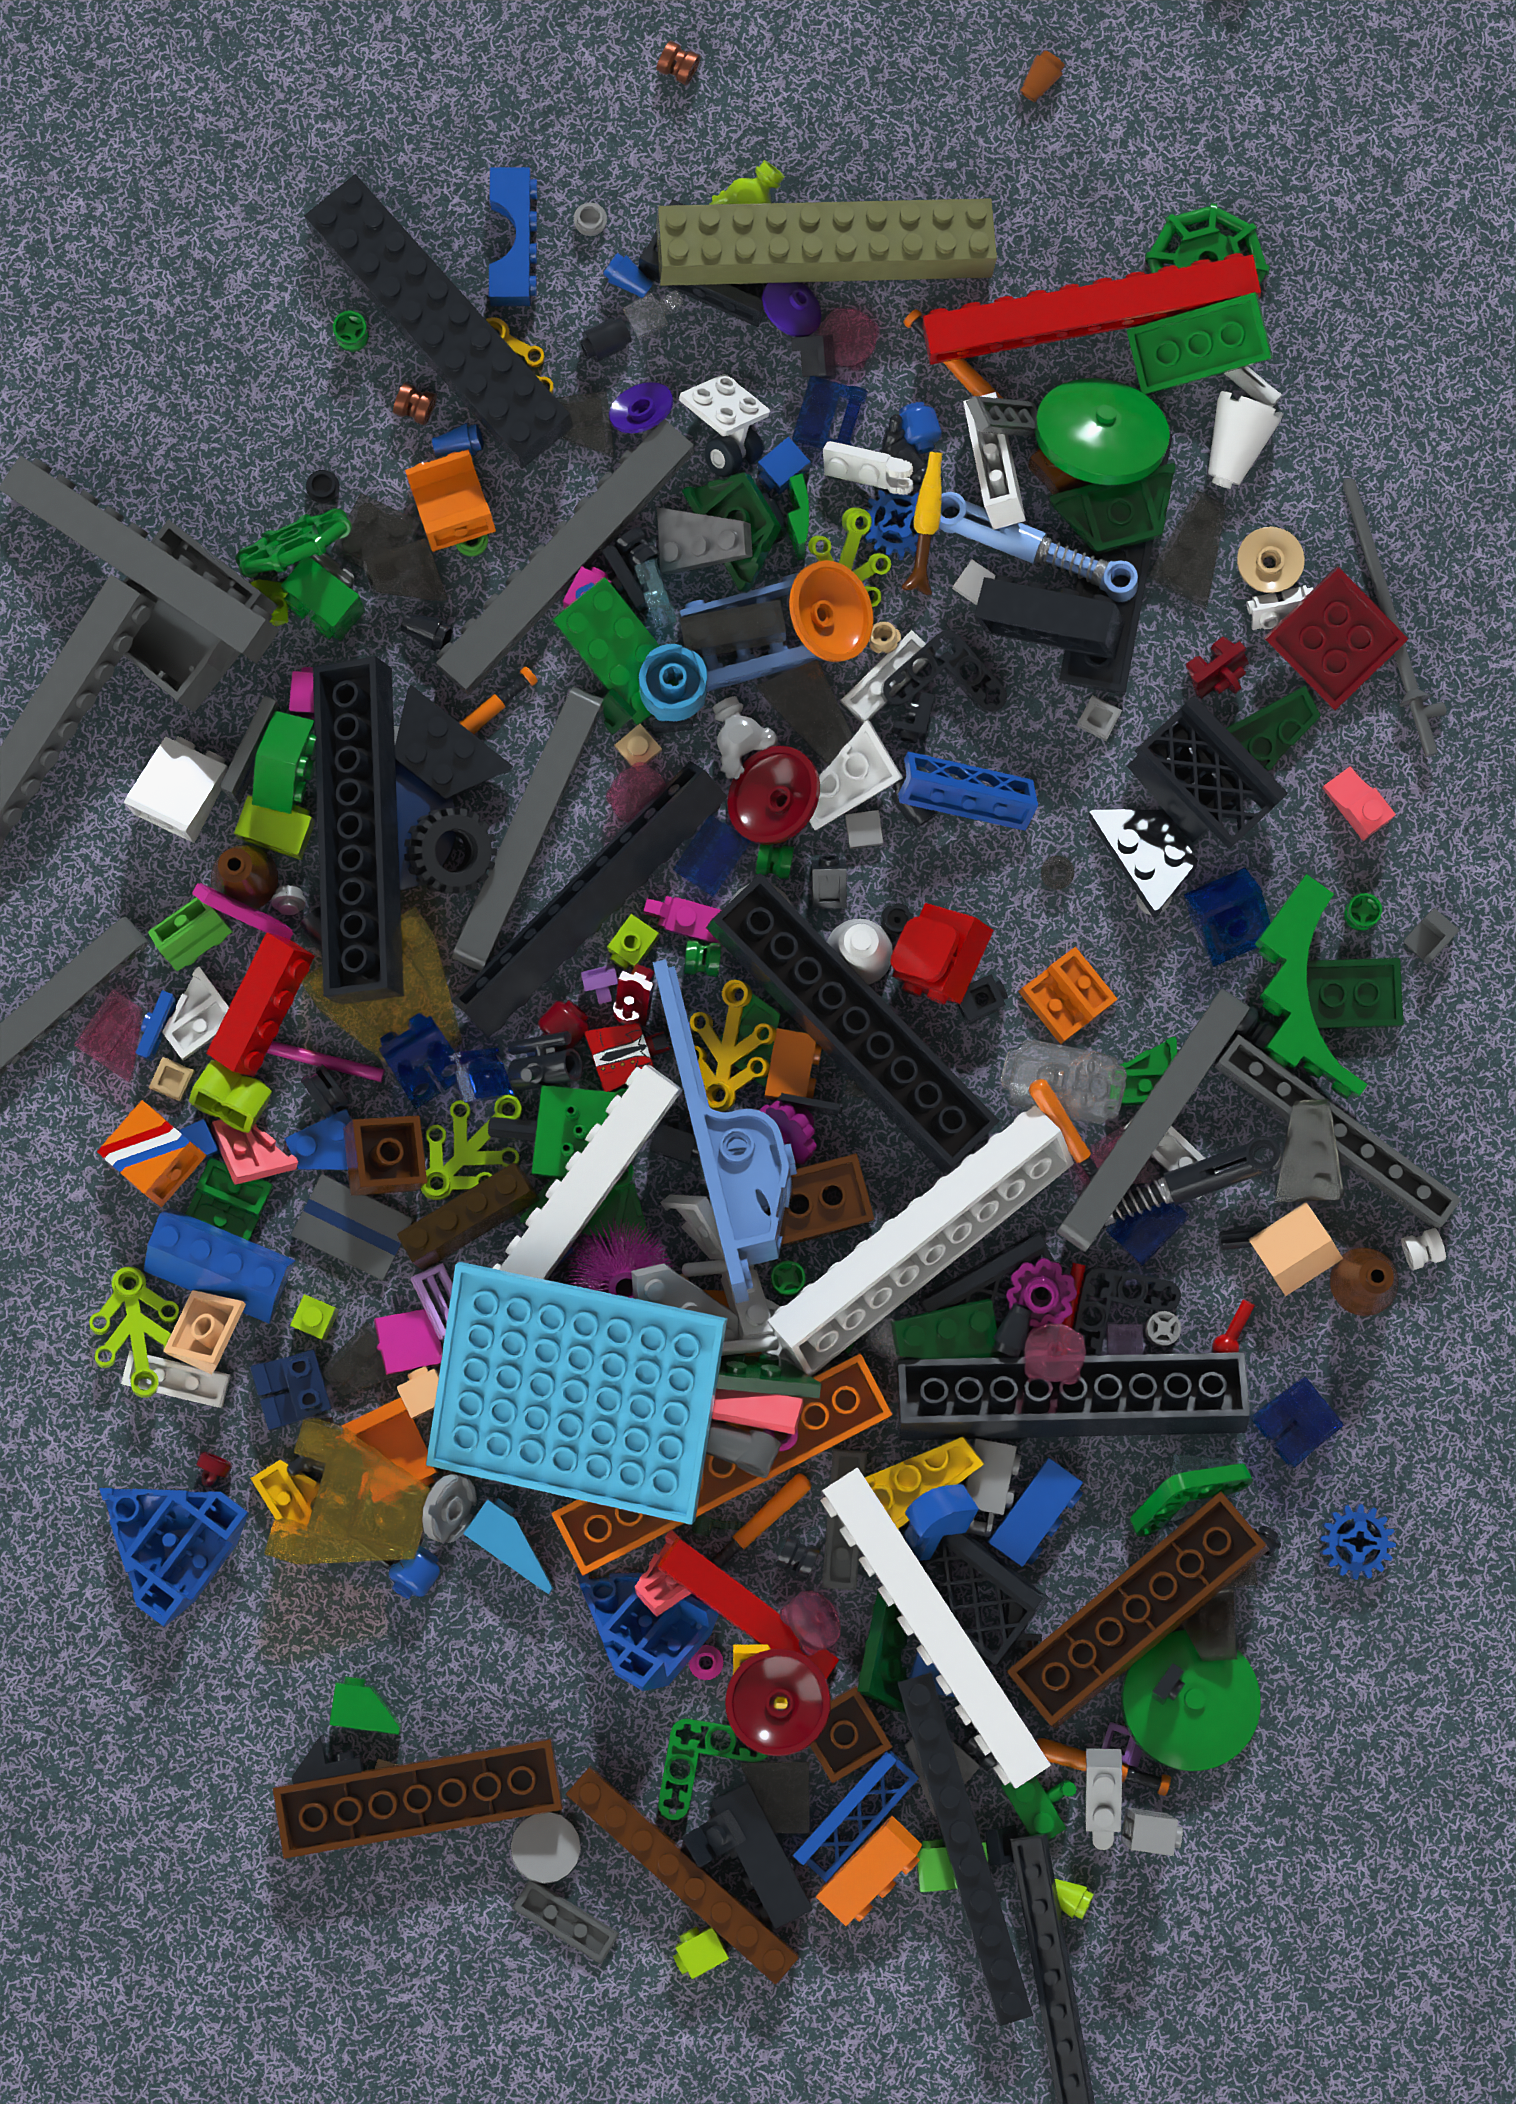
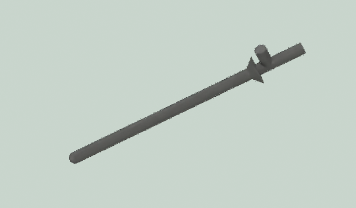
M1347 478L1343 481V488L1380 610L1400 629L1356 482L1352 478ZM1404 643L1394 653L1406 692L1399 706L1405 707L1410 705L1425 757H1430L1438 754V750L1428 719L1446 715V706L1443 702L1424 706L1423 701L1428 700L1432 695L1418 688Z

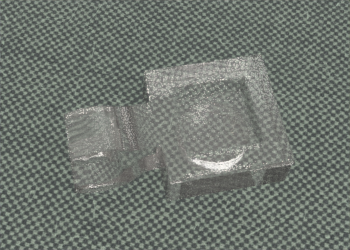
M674 291L658 301L650 293L622 309L638 340H641L668 326L665 316L671 315L685 307L678 291Z

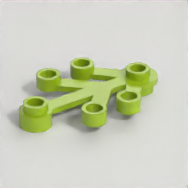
M853 507L846 510L842 516V526L847 532L839 563L852 570L861 536L869 531L872 524L870 514L864 509ZM861 516L863 518V525L857 528L855 522ZM820 535L813 536L808 543L809 551L816 556L818 561H834L830 554V540ZM822 540L824 547L820 552H817L816 543ZM875 553L869 558L868 562L854 569L853 572L862 582L875 573L880 575L886 574L891 568V560L884 554ZM879 558H882L884 562L881 569L877 570L875 565L876 561ZM865 586L867 592L872 590L874 593V598L871 601L872 607L877 606L881 601V592L876 587Z
M501 1096L495 1103V1114L492 1117L519 1119L522 1114V1105L515 1096ZM463 1100L455 1101L450 1107V1114L453 1118L454 1156L445 1165H443L442 1143L447 1139L446 1130L440 1125H432L426 1131V1138L430 1149V1168L426 1170L427 1183L420 1189L431 1200H443L450 1195L452 1190H469L479 1184V1180L483 1176H492L489 1172H482L477 1177L454 1176L463 1166L502 1165L507 1167L510 1164L503 1162V1155L506 1152H513L516 1159L513 1163L518 1165L520 1161L519 1153L511 1147L504 1148L502 1151H479L491 1138L488 1135L489 1120L469 1141L467 1140V1119L471 1114V1108ZM506 1104L514 1105V1114L505 1116L502 1113L503 1106ZM457 1105H464L467 1108V1112L463 1117H457L454 1114V1109ZM434 1129L442 1131L443 1137L440 1141L435 1142L431 1140L430 1133ZM435 1177L443 1179V1187L439 1190H434L431 1187V1180Z
M123 1267L112 1278L114 1293L101 1310L90 1317V1329L97 1335L107 1333L111 1326V1317L124 1302L127 1315L105 1345L97 1348L94 1357L99 1367H111L116 1360L115 1354L130 1335L136 1370L130 1380L131 1388L135 1395L141 1398H148L157 1392L159 1380L157 1374L149 1368L144 1333L163 1345L164 1349L171 1333L140 1312L139 1300L157 1310L159 1318L164 1323L175 1322L179 1317V1308L175 1302L166 1301L146 1287V1278L139 1269ZM127 1279H132L136 1282L135 1287L131 1290H126L122 1286L123 1282ZM165 1307H173L175 1314L172 1317H165L162 1314ZM98 1318L106 1320V1326L102 1329H97L93 1325L94 1321ZM107 1351L111 1353L112 1357L108 1362H102L98 1358L100 1353ZM142 1379H148L152 1385L149 1389L142 1390L138 1386L139 1382Z

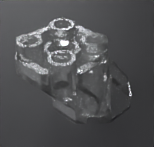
M1024 1040L1020 1043L1022 1046L1019 1049H1012L1006 1054L1000 1081L1003 1088L1008 1089L1012 1098H1008L1011 1106L1028 1111L1034 1105L1037 1106L1029 1093V1086L1038 1079H1044L1052 1088L1071 1120L1102 1124L1107 1119H1114L1119 1114L1127 1073L1123 1066L1118 1065L1115 1057L1098 1051L1083 1050L1037 1040Z

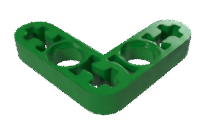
M1244 1463L1176 1474L1166 1479L1131 1516V1524L1138 1537L1149 1536L1161 1530L1188 1501L1215 1497L1220 1492L1224 1495L1240 1492L1249 1487L1253 1479Z
M690 1718L678 1720L670 1732L658 1801V1808L661 1814L670 1820H678L687 1814L699 1753L747 1762H760L768 1755L757 1752V1756H751L750 1749L739 1747L740 1754H733L736 1736L730 1725ZM684 1724L691 1725L692 1732L701 1734V1726L709 1727L705 1736L706 1748L698 1747L700 1742L698 1739H689L688 1744H682L681 1737L676 1736L677 1729L682 1730ZM717 1730L726 1731L731 1738L730 1745L724 1750H716L710 1743L711 1735ZM684 1759L689 1763L690 1773L686 1778L677 1779L672 1776L670 1765L674 1760ZM667 1781L676 1785L688 1784L687 1792L680 1789L679 1801L684 1802V1808H678L676 1814L669 1813V1807L664 1805V1800L671 1799L673 1788H666Z

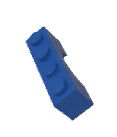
M490 167L491 210L505 216L516 230L515 241L510 251L500 260L489 264V300L491 306H531V296H537V276H531V264H537V243H531V232H537L538 220L537 211H531V199H538L537 179H531L530 167Z

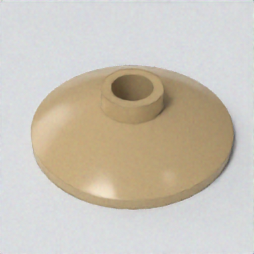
M1263 527L1253 531L1243 540L1238 550L1237 565L1240 575L1249 586L1260 592L1279 593L1287 590L1297 582L1304 569L1305 557L1301 544L1290 532L1278 527ZM1267 557L1274 559L1275 567H1265L1263 560Z

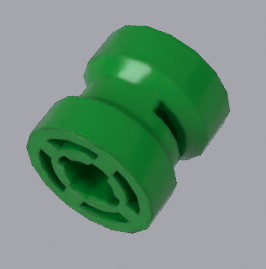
M350 310L340 313L335 318L333 331L339 346L349 352L363 349L369 339L368 328L363 316L358 312Z
M760 844L755 874L759 875L761 873L763 876L771 873L776 874L780 879L789 880L794 846L783 845L782 847H774L773 845Z
M1360 893L1354 896L1346 905L1344 920L1353 930L1366 931L1381 918L1382 905L1374 895Z
M687 941L684 974L695 975L698 972H704L707 976L718 977L722 944L710 943L708 946L700 945L698 941ZM704 953H706V965H703Z
M783 1261L775 1266L771 1274V1285L779 1295L785 1297L794 1296L803 1289L805 1273L798 1263Z

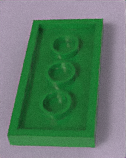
M1256 292L1126 330L1141 392L1145 395L1273 359Z
M602 577L551 620L608 691L613 688L636 711L631 720L635 725H639L651 715L640 697V668L647 655L660 645L606 577ZM673 679L668 681V684L672 686L679 685Z

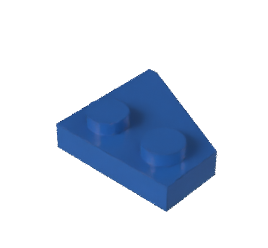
M347 1109L284 1138L291 1154L297 1158L299 1170H348L343 1128L352 1119Z

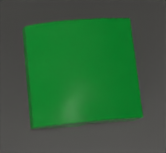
M802 473L789 477V497L794 511L788 513L787 518L788 534L798 561L805 558L809 531V500Z
M210 1157L196 1186V1193L186 1211V1215L250 1241L266 1206L273 1184L262 1179H256L234 1185L226 1164Z

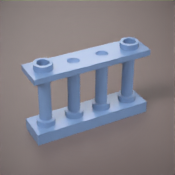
M799 573L782 578L783 582L751 590L747 593H740L705 603L704 600L692 601L685 605L686 609L680 610L682 624L693 621L707 669V692L823 660L809 651L802 642H800L801 646L791 649L783 645L770 600L789 595L793 582ZM758 603L770 645L769 655L758 658L750 652L738 608ZM723 612L726 614L738 659L735 660L736 664L723 667L722 663H718L706 617Z

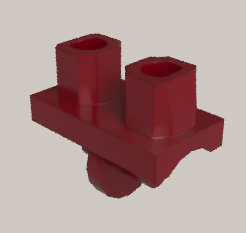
M1222 636L1211 647V653L1216 659L1207 664L1201 656H1196L1186 664L1187 673L1193 681L1194 691L1200 699L1214 689L1218 694L1227 688L1234 694L1241 690L1238 680L1246 675L1243 668L1249 662L1244 653L1246 647L1240 641L1234 644Z
M636 964L631 974L622 971L618 978L616 1001L613 1006V1015L617 1021L623 1024L638 1022L640 1025L646 1026L650 1018L654 988L652 981L655 972L652 969Z

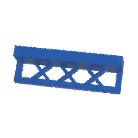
M908 751L904 758L907 777L898 794L899 802L902 804L1026 831L1038 807L1034 781L1032 779ZM916 766L923 767L930 773L918 771ZM948 773L957 775L962 780L954 779ZM979 780L988 782L993 787L985 786ZM1012 788L1024 790L1025 794L1017 793Z
M890 1749L887 1750L793 1856L802 1865L806 1863L827 1882L920 1777ZM893 1764L909 1777L900 1789L885 1788V1773ZM881 1779V1789L871 1790ZM896 1793L886 1804V1794ZM868 1794H881L882 1810L877 1815H862V1799ZM857 1806L858 1815L848 1816ZM873 1819L863 1830V1820ZM858 1820L859 1835L854 1841H839L838 1826L842 1821ZM834 1832V1841L825 1842L826 1839ZM835 1846V1862L827 1871L811 1858L819 1847ZM839 1846H849L840 1855Z

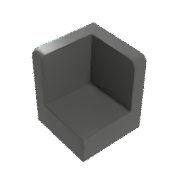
M1433 908L1404 939L1403 943L1428 965L1460 930L1437 909Z

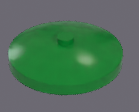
M1101 378L1077 379L1057 386L1040 403L1035 420L1037 443L1051 463L1077 479L1102 485L1128 484L1141 480L1153 473L1165 457L1170 438L1169 426L1163 412L1148 396L1124 383Z
M1182 1630L1170 1633L1129 1667L1123 1679L1121 1709L1129 1734L1147 1756L1159 1764L1175 1770L1203 1771L1218 1767L1233 1759L1250 1741L1260 1716V1689L1251 1665L1235 1646L1212 1633L1198 1630ZM1173 1663L1184 1671L1181 1681L1185 1683V1686L1174 1701L1168 1698L1162 1705L1152 1698V1692Z

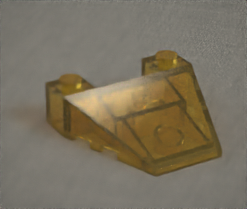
M415 906L401 915L402 950L404 952L402 954L404 996L340 1005L323 996L322 966L305 976L302 981V985L324 1016L405 1080L463 1043L454 1006L451 1002L452 999L437 940Z
M317 1418L303 1419L294 1453L326 1463L309 1524L306 1525L287 1518L274 1520L264 1554L293 1564L415 1559L424 1529L422 1523L423 1507L431 1489L403 1468L389 1461L374 1447H370L356 1437L346 1427Z

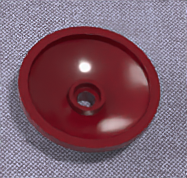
M788 746L768 747L755 753L742 764L745 771L740 774L739 779L733 778L727 800L729 817L735 829L748 840L763 845L781 843L799 833L812 818L820 796V779L817 769L805 754Z
M770 1649L749 1657L737 1668L728 1684L725 1707L732 1730L746 1746L765 1755L787 1756L804 1750L823 1732L830 1715L831 1696L823 1673L810 1659L795 1651ZM784 1697L788 1705L786 1709L779 1711L776 1708V1701Z

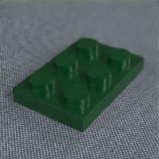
M1400 958L1307 961L1308 996L1318 1030L1402 1027L1404 1025Z

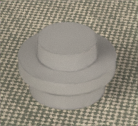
M585 203L577 208L574 214V225L581 234L595 236L605 229L607 215L600 205Z
M282 886L273 895L272 906L281 914L294 915L305 908L306 899L300 888Z

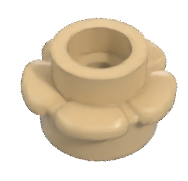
M879 622L873 626L869 639L870 648L876 653H891L897 648V643L901 641V634L891 623ZM882 638H888L886 641H882Z

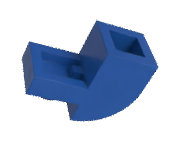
M963 1484L946 1485L931 1489L919 1496L906 1509L905 1514L910 1523L903 1536L919 1561L930 1560L944 1535L967 1532L979 1508Z

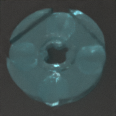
M653 558L635 565L637 576L645 590L643 594L647 606L653 614L657 627L660 628L677 622L673 605L661 579L662 575L655 559Z

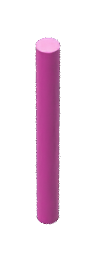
M272 1041L267 1051L271 1055L315 1066L323 1064L326 1069L382 1082L385 1069L276 1041Z

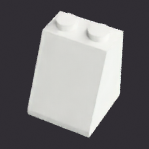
M177 736L174 741L165 737L129 792L124 803L134 815L195 843L222 790L220 784L228 767L224 764L226 760L211 751H207L206 755L194 750L195 745L184 738Z

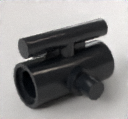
M568 1031L510 1042L508 1050L511 1055L527 1053V1057L514 1059L509 1065L508 1075L513 1088L517 1091L541 1088L542 1085H557L580 1079L583 1065L578 1052L574 1049L561 1051L556 1049L559 1046L569 1045L572 1040L571 1034Z

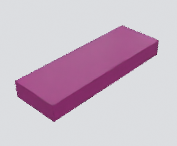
M197 883L192 892L204 904L265 933L269 932L291 939L294 934L293 930L282 921L202 883Z

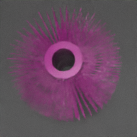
M615 1221L614 1232H611L612 1228L609 1227L612 1245L603 1227L610 1251L599 1231L598 1234L604 1247L590 1229L591 1235L595 1237L593 1238L596 1240L595 1243L592 1241L589 1244L590 1247L587 1248L589 1253L584 1251L581 1254L582 1257L575 1256L584 1261L577 1258L569 1259L588 1265L572 1262L570 1264L584 1267H566L582 1270L565 1272L584 1273L567 1275L580 1276L577 1277L578 1279H568L577 1280L569 1284H579L582 1288L633 1298L631 1271L659 1265V1263L667 1265L671 1262H665L669 1257L663 1258L667 1253L661 1255L665 1250L658 1253L657 1249H655L659 1244L651 1249H646L649 1245L653 1246L652 1243L649 1244L652 1239L647 1242L646 1246L644 1244L648 1238L641 1244L646 1234L640 1240L639 1238L644 1230L641 1234L639 1233L636 1240L638 1234H634L637 1229L636 1226L633 1234L629 1229L630 1234H628V1238L627 1231L625 1235V1227L623 1232L622 1226L620 1245L621 1224L618 1239V1225L615 1237Z

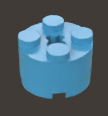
M665 644L652 650L647 655L639 672V691L645 708L659 721H681L696 714L704 706L707 696V669L699 654L678 644ZM673 679L679 685L672 686L668 684V681Z

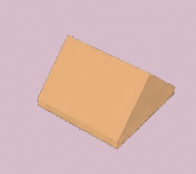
M1306 1202L1248 1239L1285 1296L1343 1259L1333 1240Z
M192 1290L165 1346L164 1352L212 1375L246 1304L243 1301Z

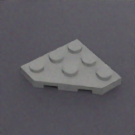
M663 1263L631 1271L634 1299L728 1318L724 1342L739 1340L738 1316L692 1282L677 1274L666 1264Z

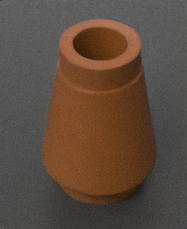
M1046 50L1040 56L1036 55L1020 89V93L1032 102H1036L1063 75L1061 71L1065 64Z

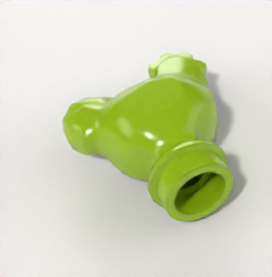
M764 160L760 166L755 168L756 178H739L733 181L726 191L722 190L719 195H713L712 202L709 205L772 203L770 189L780 188V183L785 176L776 167Z

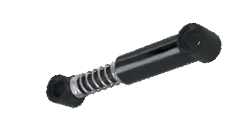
M1259 1136L1248 1144L1164 1173V1178L1159 1179L1158 1182L1154 1180L1153 1185L1145 1184V1188L1142 1189L1136 1187V1191L1133 1192L1128 1190L1101 1230L1105 1229L1107 1225L1116 1223L1118 1218L1125 1220V1216L1130 1215L1133 1217L1135 1212L1142 1214L1146 1208L1151 1211L1152 1206L1160 1207L1163 1202L1166 1204L1174 1202L1175 1205L1259 1175H1271L1281 1166V1150L1277 1142L1271 1137ZM1261 1148H1268L1273 1151V1158L1268 1163H1258L1254 1158L1256 1152ZM1073 1203L1069 1207L1066 1216L1069 1214L1075 1203Z

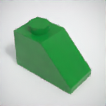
M345 1676L344 1682L335 1683L329 1725L398 1735L402 1733L401 1723L375 1688L365 1685L366 1679Z

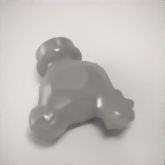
M732 696L718 702L712 709L715 713L714 718L717 721L724 722L717 736V745L722 755L720 758L722 763L720 771L724 772L728 779H739L740 774L745 771L742 767V756L753 750L761 751L768 747L776 746L778 740L777 735L770 728H762L752 718L741 716L743 704L739 703L737 696Z

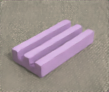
M443 1263L411 1277V1282L439 1340L445 1338L446 1329L422 1280H426L447 1324L449 1309L433 1275L438 1273L450 1299L453 1283Z

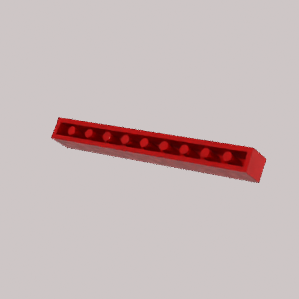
M1235 253L1226 256L1221 261L1211 262L1209 259H1203L1193 262L1188 267L1178 268L1175 265H1171L1151 274H1145L1141 271L1133 272L1126 275L1124 279L1112 281L1111 278H1101L1095 280L1091 285L1081 287L1078 284H1068L1061 287L1059 291L1046 293L1045 290H1036L1028 293L1027 297L1014 299L1012 296H1004L994 300V303L981 305L979 302H971L963 305L961 309L948 311L946 308H939L923 316L922 328L931 365L1141 326L1254 292L1260 298L1261 289L1253 255L1243 256L1242 253Z

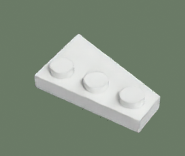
M869 720L864 722L849 743L842 748L838 756L820 774L819 801L809 822L816 831L903 779Z

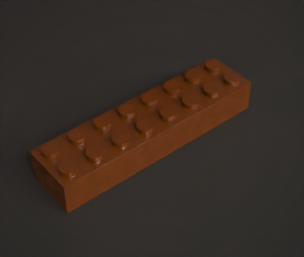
M1220 1492L1006 1672L1050 1726L1057 1729L1268 1552L1269 1548L1225 1495Z
M552 1737L369 1769L362 1772L301 1783L278 1785L272 1788L283 1859L547 1813L564 1808Z

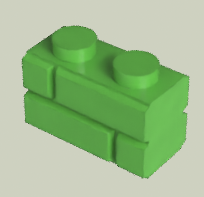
M197 897L148 931L159 952L177 972L183 967L193 964L201 954L211 947L221 944L233 932L219 910L204 904Z

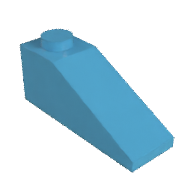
M499 1498L495 1503L487 1499L463 1534L544 1592L550 1594L554 1587L520 1523L512 1516L515 1509Z

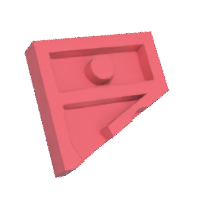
M222 1120L212 1122L211 1132L234 1185L296 1170L298 1165L297 1158L292 1154L289 1157L275 1146L276 1140L266 1132L259 1130L256 1123L251 1131L246 1133L232 1128Z
M673 1530L667 1533L664 1547L659 1555L654 1554L649 1562L647 1572L642 1574L635 1585L636 1595L656 1617L691 1594V1592L657 1567L675 1539L680 1538Z

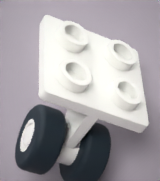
M722 374L680 393L679 401L720 434V436L708 441L705 447V459L708 467L714 474L720 477H728L739 471L742 465V458L745 457L747 462L752 464L762 455V441L756 431L750 428L749 425L767 418L770 410L734 379L726 374Z

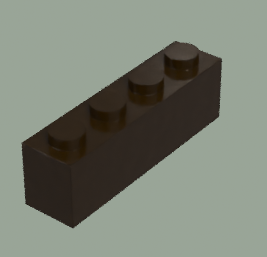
M512 1163L397 1233V1236L412 1263L424 1271L540 1199L525 1172L516 1163Z

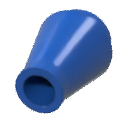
M619 253L614 256L602 274L609 279L608 283L633 293L641 299L645 297L654 284L627 255L623 257Z
M469 422L432 438L436 457L447 456L450 453L468 449L471 455H476L477 451L484 449L483 438L478 424L470 425Z

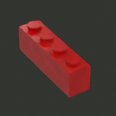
M266 932L206 1054L233 1072L255 1077L258 1069L263 1064L264 1057L273 1039L278 1034L279 1027L288 1009L293 1004L294 997L304 977L309 972V967L315 955L286 937Z

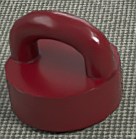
M201 1452L196 1463L197 1466L204 1469L201 1481L205 1487H211L218 1476L228 1478L232 1469V1463L209 1452Z

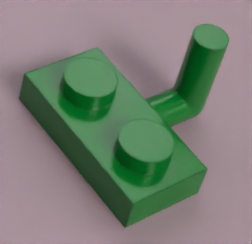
M1036 1776L1016 1789L1011 1782L1007 1785L1001 1784L1002 1789L1029 1835L1047 1833L1049 1840L1067 1829L1053 1803L1065 1796H1073L1076 1793V1786L1071 1781L1064 1780L1047 1791H1044Z

